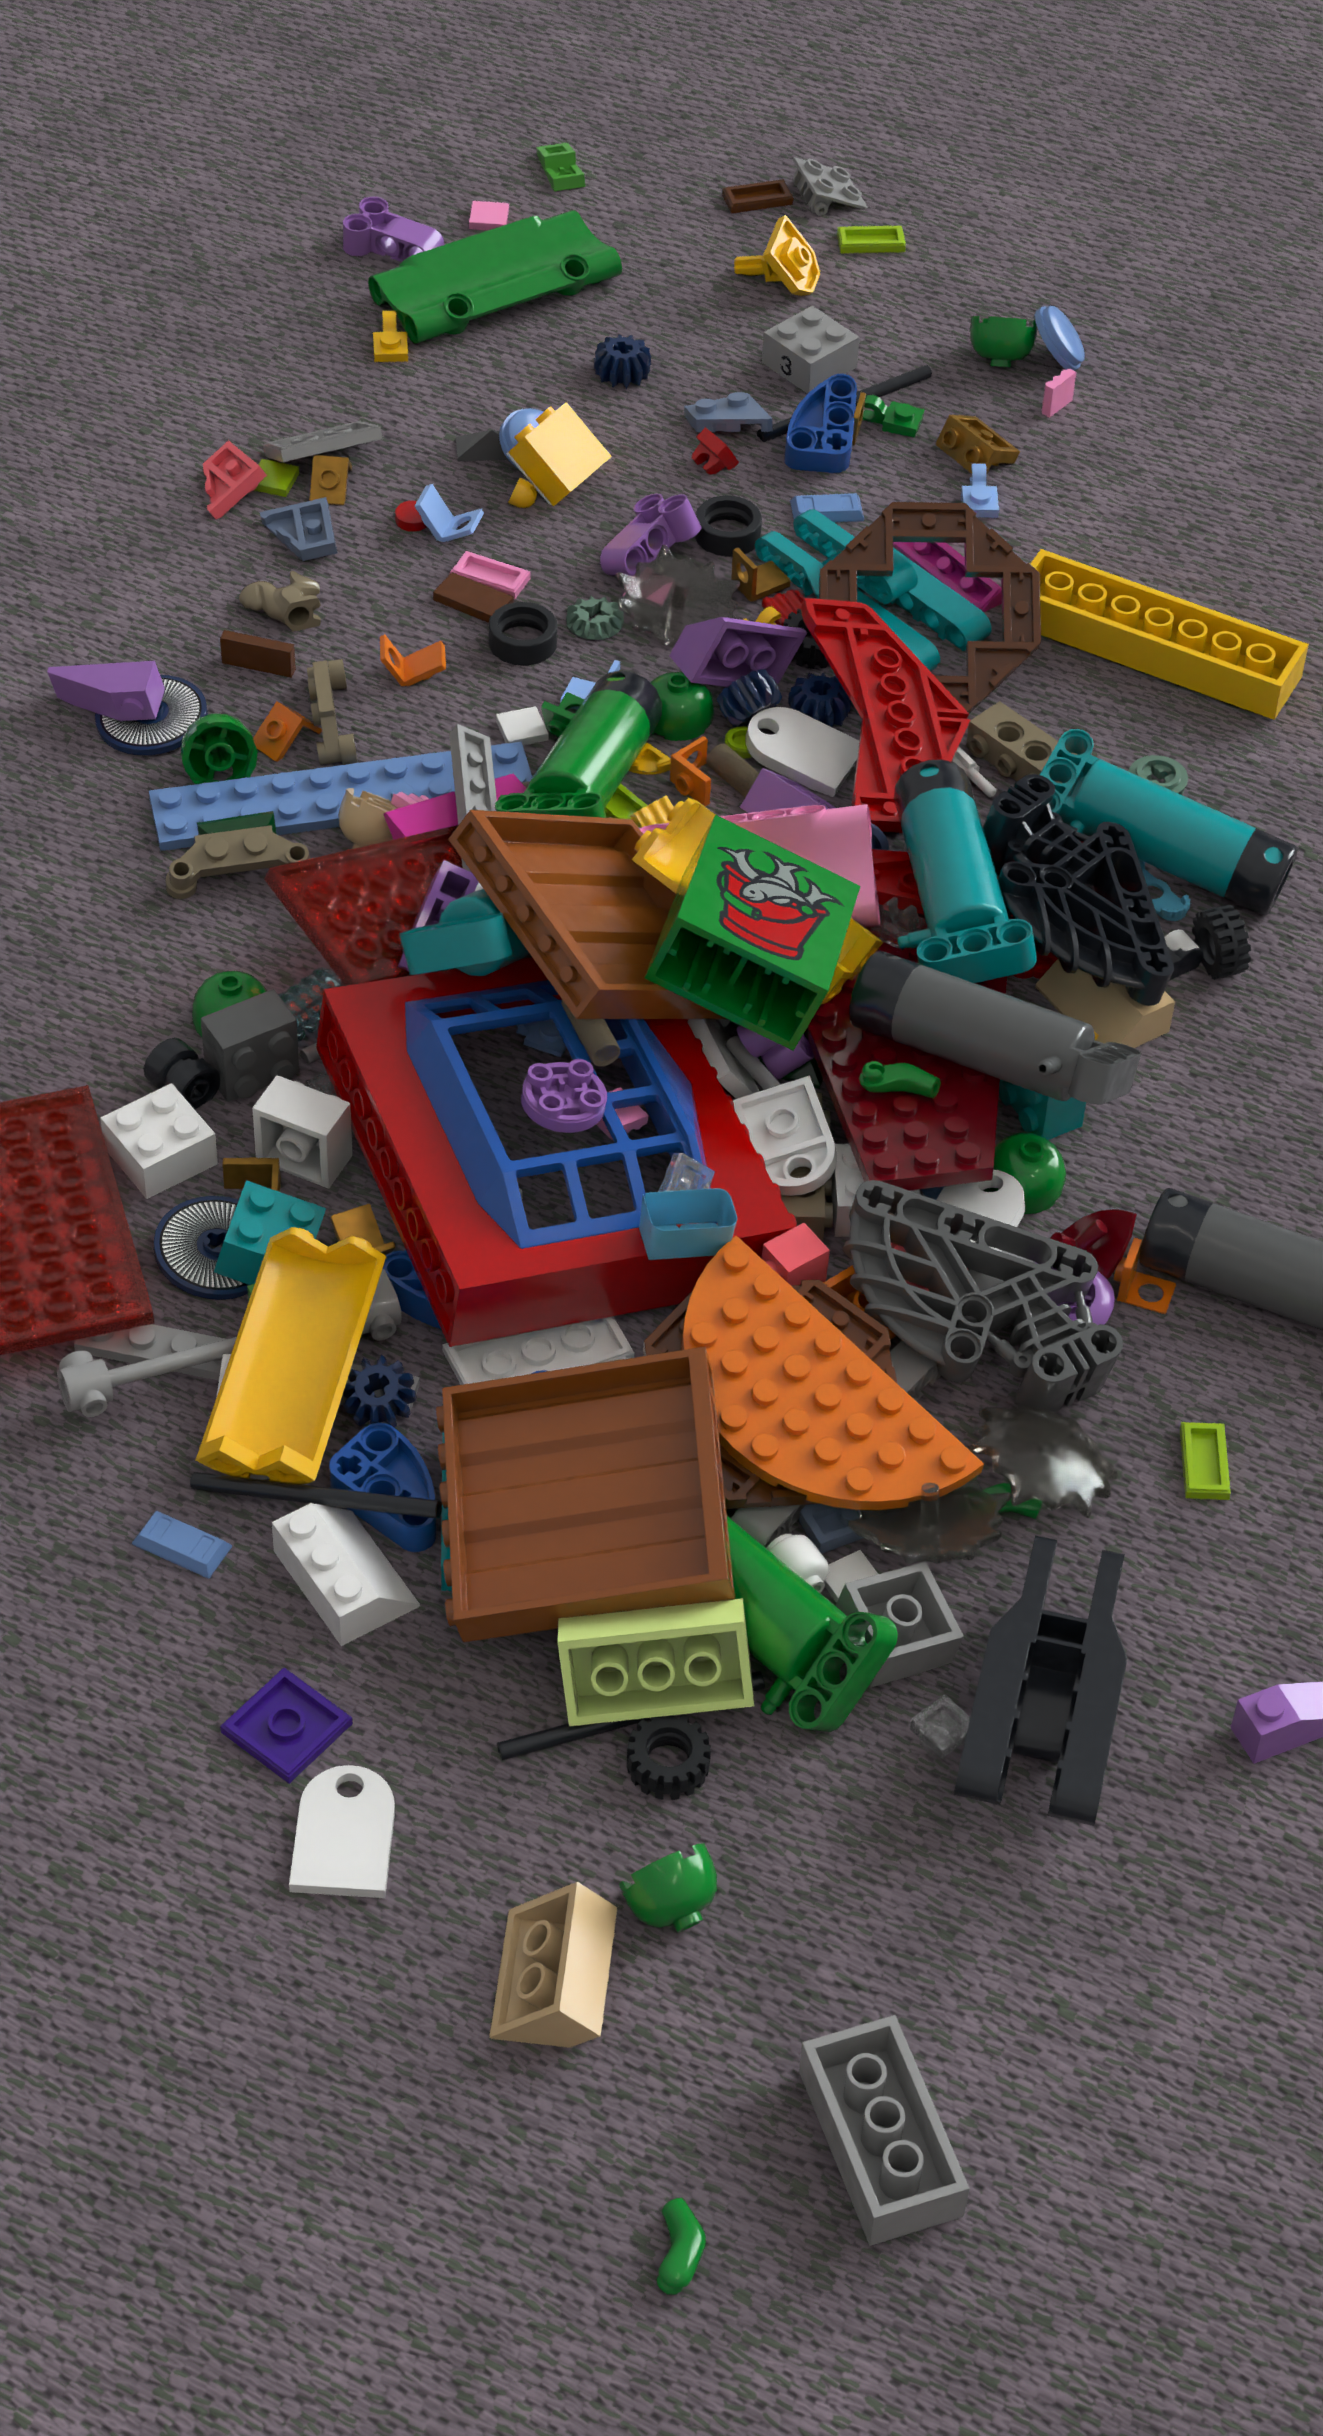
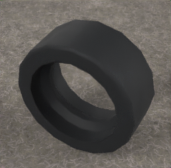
M717 496L704 501L696 511V517L701 525V530L694 537L698 545L705 551L717 556L733 557V549L739 548L744 554L755 549V542L761 537L762 514L759 508L751 501L739 496ZM726 519L741 522L747 527L740 531L728 532L715 529L709 524Z
M514 602L505 604L495 610L489 619V647L493 655L501 661L512 665L529 666L541 663L550 658L557 649V620L550 610L536 603ZM525 626L538 629L543 634L530 640H516L507 637L503 632L510 628Z

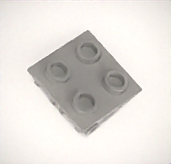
M796 157L793 158L798 168L794 173L793 183L797 186L804 201L808 202L812 214L816 213L818 216L825 215L832 201L860 209L868 208L861 197V191L850 180L848 171L839 166H834L833 168L824 166L810 158L807 161Z

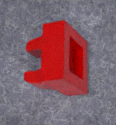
M706 427L696 436L700 444L693 452L691 458L697 465L709 460L702 467L707 474H716L723 468L730 470L740 463L729 447Z

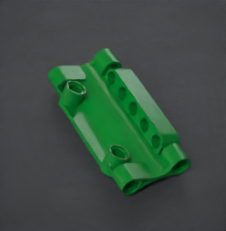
M571 210L541 220L539 216H531L414 254L405 259L399 267L370 276L368 278V287L371 297L377 305L388 303L396 310V315L404 330L407 331L409 339L414 344L441 336L444 333L460 334L465 331L470 320L556 291L562 295H576L580 293L583 286L620 276L622 273V263L616 249L597 239L586 226L579 213Z

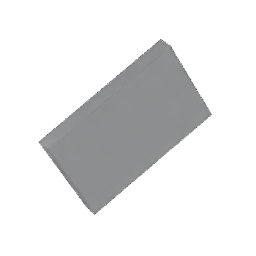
M357 421L266 442L263 445V449L267 458L286 462L380 440L383 437L381 428L378 425Z

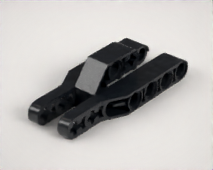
M1035 1535L1022 1597L990 1629L954 1795L1001 1805L1013 1751L1014 1754L1058 1763L1047 1816L1094 1826L1128 1660L1112 1618L1125 1554L1102 1550L1088 1619L1043 1610L1058 1540Z

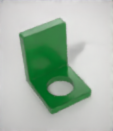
M567 692L559 706L544 701L541 711L546 729L559 738L575 715V713L567 709L574 706L580 707L585 699Z

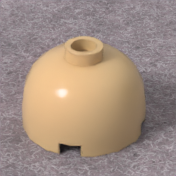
M354 788L346 789L340 805L338 818L339 826L344 836L354 843L352 850L371 858L374 857L375 852L388 854L396 851L397 847L383 814L398 808L392 805L390 800L378 795L362 791L361 796L356 797L353 796Z

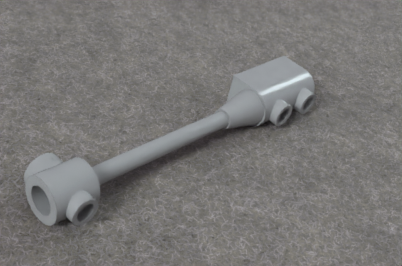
M382 1269L362 1335L371 1333L375 1340H385L391 1337L396 1332V1326L401 1324L402 1319L397 1294L385 1269ZM237 1337L111 1370L107 1369L103 1359L94 1360L91 1353L87 1351L72 1352L61 1360L59 1370L57 1371L59 1389L64 1405L68 1412L81 1409L86 1417L98 1416L107 1409V1402L113 1400L112 1387L222 1359L223 1354L232 1353Z

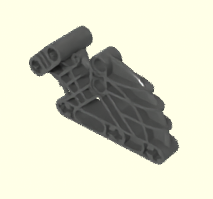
M870 1180L859 1186L849 1213L851 1222L850 1240L844 1243L843 1251L852 1259L856 1273L851 1276L850 1284L864 1294L869 1302L865 1307V1313L888 1327L899 1339L919 1354L936 1362L939 1373L943 1378L951 1382H963L972 1376L987 1339L996 1347L994 1351L1010 1364V1373L1018 1378L1024 1377L1015 1395L1014 1403L1016 1409L1022 1415L1029 1418L1044 1417L1060 1410L1063 1403L1067 1407L1072 1405L1075 1397L1078 1401H1082L1101 1391L1123 1348V1340L1119 1332L1113 1327L1093 1323L1090 1308L1085 1304L1084 1298L1098 1272V1264L1091 1253L882 1181ZM891 1243L903 1246L906 1252L892 1248ZM990 1247H994V1248L1000 1249V1250H1002V1251H1005V1252H1008V1253H1011V1254H1014V1255H1017V1256H1020V1257H1023V1258L1032 1260V1261H1034V1262H1036V1263H1033V1262H1030V1261H1027V1260H1024V1259H1021V1258H1018V1257H1015V1256H1012V1255H1009V1254H1006V1253H1003V1252L994 1250V1249H992V1248H990ZM968 1269L1005 1282L980 1291ZM906 1281L927 1287L929 1291L909 1285ZM1063 1302H1076L1077 1309L1075 1314L1077 1320L1072 1321L1068 1317L1072 1310L1068 1304L1057 1305ZM963 1316H971L979 1323L969 1322ZM1014 1323L1015 1327L1009 1338V1343L1005 1339L1001 1341L992 1333ZM1020 1344V1348L1017 1351L1013 1346ZM952 1352H960L967 1359H959Z

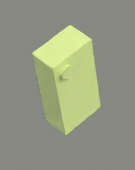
M743 1598L558 1618L557 1642L569 1726L754 1706L753 1681Z

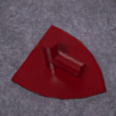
M1119 1209L1097 1211L1082 1217L1067 1227L1062 1233L1055 1232L1050 1239L1091 1253L1098 1264V1271L1109 1279L1127 1249L1132 1237L1137 1214Z

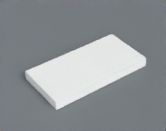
M613 1316L449 1347L448 1343L442 1344L443 1353L460 1385L527 1375L540 1370L553 1371L621 1360L623 1357L628 1359L634 1358V1351Z

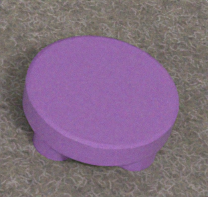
M575 1059L570 1063H535L529 1067L527 1077L524 1080L521 1103L526 1114L538 1125L552 1131L574 1133L587 1130L601 1120L606 1108L607 1091L602 1081L593 1073L594 1068L592 1064L586 1060Z

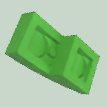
M568 143L536 147L538 158L553 191L585 187V175L576 165L575 151Z

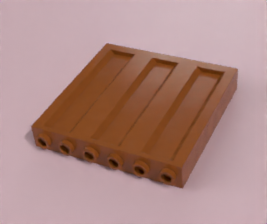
M469 810L448 840L500 913H503L505 920L576 1019H727L644 978L676 893L632 860L637 853L634 849L635 845L643 835L632 819Z
M706 1346L442 1388L443 1406L436 1407V1416L439 1431L444 1433L445 1443L438 1444V1456L441 1469L446 1470L447 1481L440 1482L441 1501L444 1509L448 1508L449 1519L442 1520V1535L446 1548L450 1547V1559H444L443 1567L446 1584L448 1587L452 1586V1598L446 1599L445 1608L449 1626L457 1627L463 1643L557 1629L558 1618L735 1599L713 1370Z

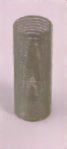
M726 744L715 746L707 757L708 766L745 798L759 772Z
M562 1000L561 1004L592 1063L596 1066H605L614 1062L620 1054V1047L604 1019H576Z

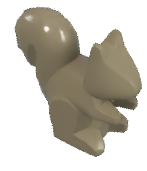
M295 571L290 572V585L276 588L270 582L256 581L244 587L239 594V601L246 609L254 611L263 610L267 616L281 621L292 632L316 627L321 624L320 617L313 614V610L321 606V602L316 596L320 593V585L316 581L302 576Z

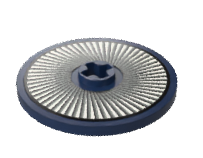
M160 675L165 691L156 719L119 721L95 713L98 733L110 747L127 754L156 755L181 747L182 738L188 727L197 719L208 715L203 693L193 683L185 679L170 675Z
M204 1196L190 1199L172 1208L161 1219L154 1236V1257L163 1275L176 1287L198 1297L216 1300L234 1299L248 1294V1284L214 1273L221 1247L217 1246L224 1242L239 1201L238 1199L224 1196ZM210 1244L216 1246V1248L211 1249Z

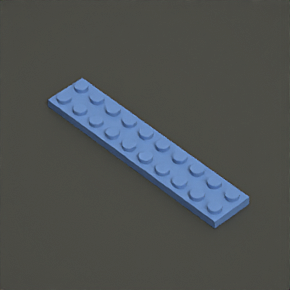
M522 741L491 745L494 779L514 773L521 783L531 781L532 774ZM451 751L150 790L149 800L160 851L192 847L195 844L194 836L198 835V822L269 811L274 812L277 835L340 827L339 809L348 788H354L353 796L360 797L362 791H366L391 801L393 794H398L399 792L407 795L413 793L418 797L425 795L431 799L454 792L455 786Z

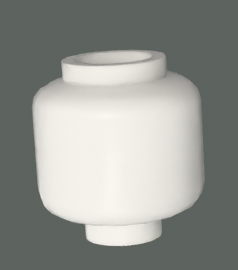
M784 1534L774 1539L767 1546L766 1549L819 1593L822 1592L825 1587L824 1581L829 1573V1565L825 1557L805 1535Z

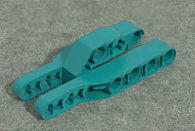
M809 509L794 519L793 527L795 534L829 559L822 563L776 531H771L758 538L755 542V552L757 557L763 562L772 561L792 583L802 589L805 597L814 593L817 599H819L820 569L830 560L836 558L855 537L819 511ZM894 548L892 576H857V602L870 606L930 672L937 668L938 663H940V655L935 645L862 593L858 588H861L883 604H898L912 614L915 621L923 622L937 632L939 638L942 640L947 639L962 651L966 650L968 641H982L991 634L990 620L981 609Z

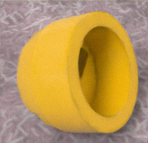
M520 477L508 503L518 508L531 507L537 498L535 486Z

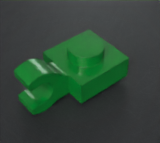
M867 395L864 407L871 408L874 411L865 409L863 420L883 424L882 431L915 438L923 420L925 409L894 401L888 407L878 396Z

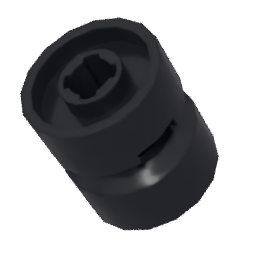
M175 1037L166 1039L158 1044L147 1057L143 1068L144 1076L157 1089L172 1083L194 1109L212 1100L220 1086V1074L203 1058L199 1059L197 1053L183 1040Z

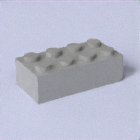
M896 2015L802 2042L799 2073L869 2246L964 2217L970 2188Z

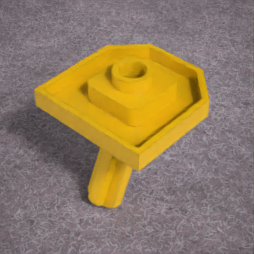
M786 215L778 218L763 255L740 256L734 260L735 274L749 276L764 275L766 282L782 281L791 294L799 296L812 294L820 276L815 252Z

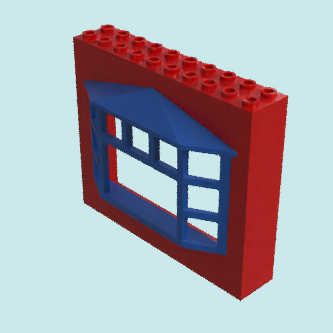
M533 957L523 958L485 976H471L458 969L323 989L316 1049L337 1096L350 1103L352 1130L449 1347L680 1304L693 1291L698 1278L714 1256L648 1259L639 1230L643 1194L645 1197L646 1192L637 1157L668 1152L687 1190L719 1188L727 1191L731 1196L737 1215L733 1237L738 1236L761 1259L764 1243L797 1227L795 1216L788 1212L782 1201L779 1186L772 1182L766 1171L763 1156L756 1152L750 1141L747 1126L741 1124L735 1113L731 1096L725 1094L718 1081L716 1068L710 1066L702 1050L703 1044L701 1040L693 1034L688 1024L689 1019H604L620 1047L618 1058L621 1059L635 1087L633 1089L607 1092V1103L602 1119L614 1143L512 1161L509 1159L451 1035L552 1019L572 1059H583L592 1063L561 1004L562 998ZM644 1104L659 1136L631 1140L615 1109ZM622 1160L634 1211L590 1218L577 1168ZM562 1170L575 1219L574 1222L530 1229L517 1178Z

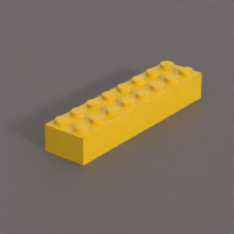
M1043 549L1038 552L1030 563L1040 573L1042 636L1275 720L1302 678L1309 645L1307 643Z

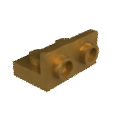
M949 415L936 441V446L971 474L972 464H986L987 475L991 465L998 466L999 463L1014 464L1020 453L1017 448L976 416Z

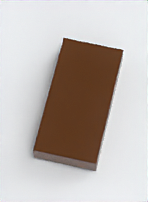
M783 179L722 188V196L731 214L793 205V196Z
M453 572L433 591L434 601L489 623V619L495 610L505 604L514 603L513 596Z
M224 630L220 637L223 664L292 678L296 670L294 644Z

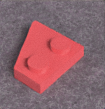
M229 440L203 463V472L206 476L205 492L211 501V504L207 505V510L215 519L221 518L247 493L255 490L259 482L267 476L256 462Z

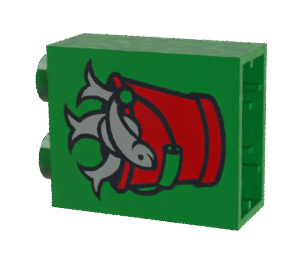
M715 815L682 876L644 978L794 1051L829 991L860 886Z

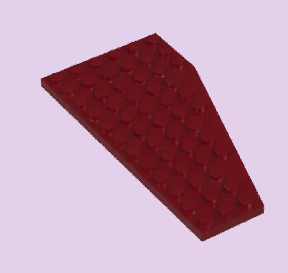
M879 904L880 926L866 928L883 941L877 951H884L918 963L917 948L900 949L898 937L928 929L924 914ZM859 973L852 981L847 979L841 987L842 989L839 994L827 1003L819 1006L805 1030V1034L864 1182L877 1180L910 1191L991 1181L994 1168L1000 1079L854 1027L849 1018V1005ZM1007 976L975 984L1006 994ZM871 1061L880 1062L883 1066L895 1063H908L940 1079V1089L934 1098L904 1091L870 1092L861 1086L859 1077L863 1066Z

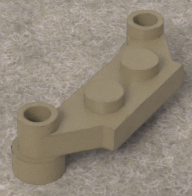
M343 659L328 662L327 660L312 662L313 667L307 668L309 694L311 701L317 700L318 703H311L314 726L321 725L324 740V742H317L320 765L342 762L343 765L358 763L353 733L338 735L332 690L347 688Z
M272 826L194 836L195 844L180 859H176L170 864L169 872L166 875V891L174 898L185 899L195 894L197 880L200 877L280 867L281 874L285 880L291 883H302L307 881L312 875V860L309 856V850L304 844L292 843L273 833Z

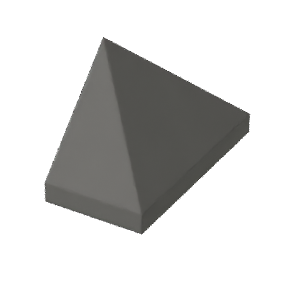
M488 430L456 437L457 461L508 460L500 445L499 431Z

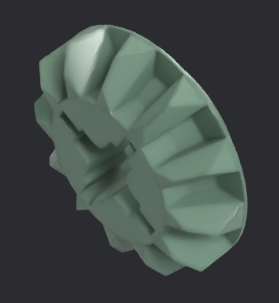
M591 595L588 600L577 599L575 605L568 606L566 616L567 627L572 633L581 638L590 640L606 639L617 634L623 627L624 612L619 610L618 602L608 603L606 596L599 600L594 599ZM600 612V615H597L595 618H592V620L589 621V617H593L595 614Z
M1151 755L1139 758L1132 763L1128 771L1180 795H1183L1188 783V774L1185 768L1179 762L1165 756ZM1153 775L1156 776L1158 779H1164V783H1159L1157 780H1151V776Z

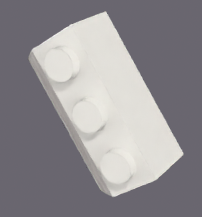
M310 1503L272 1522L275 1554L341 1646L420 1607L417 1599L351 1510Z

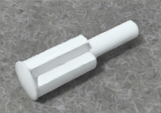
M958 746L952 762L965 770L967 777L988 797H993L996 794V788L978 772L980 767Z

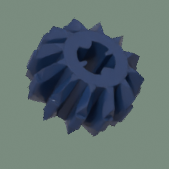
M618 334L617 338L606 337L604 342L597 344L594 369L595 375L600 376L601 383L610 381L612 388L618 385V383H623V386L627 389L630 382L640 386L641 379H648L651 354L650 348L645 346L644 340H634L633 335L622 337Z
M766 669L751 671L745 676L742 675L738 680L733 681L731 685L724 688L722 693L719 694L717 702L726 720L733 727H740L743 725L747 726L758 712L776 707L780 703L782 695L774 678L769 675Z
M809 672L806 678H797L794 686L791 687V692L788 694L790 709L797 710L830 727H833L834 724L842 726L845 717H848V712H850L851 700L837 676L829 678L826 677L824 672L821 676H815Z
M381 1354L377 1364L371 1366L370 1361L363 1357L361 1361L363 1370H350L348 1376L350 1382L346 1383L343 1396L347 1398L343 1403L344 1409L348 1414L355 1413L354 1420L359 1426L370 1420V1424L387 1421L389 1425L395 1428L397 1426L395 1416L409 1418L411 1412L407 1404L416 1401V1392L411 1389L414 1384L413 1376L411 1373H403V1364L399 1360L388 1366L386 1357ZM382 1389L385 1395L376 1397L374 1391Z

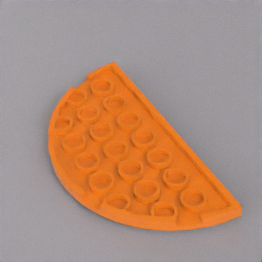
M734 1236L710 1260L698 1278L690 1296L684 1319L681 1346L682 1350L706 1346L713 1370L720 1445L747 1470L774 1487L780 1484L788 1489L807 1495L806 1500L810 1502L853 1510H886L908 1507L909 1502L925 1499L936 1495L937 1498L944 1496L965 1485L982 1472L984 1463L738 1236Z

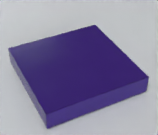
M284 1667L228 1718L220 1728L223 1735L290 1784L342 1735L353 1722L350 1715Z

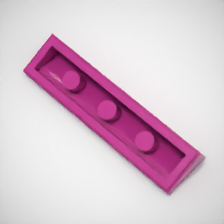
M893 542V546L911 561L983 612L1002 604V587L991 578L965 577V557L947 543Z
M514 773L495 779L497 801L500 795L524 793L527 789ZM455 791L383 814L397 850L451 834L458 827Z

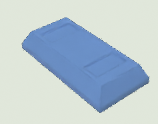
M856 493L795 496L790 500L793 519L809 509H815L833 522L864 521L860 497Z
M159 1511L154 1512L132 1542L134 1546L208 1579L232 1548V1545L226 1541Z

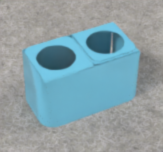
M719 1188L649 1192L645 1194V1197L643 1194L639 1230L648 1259L715 1256L726 1243L732 1240L737 1215L730 1194Z

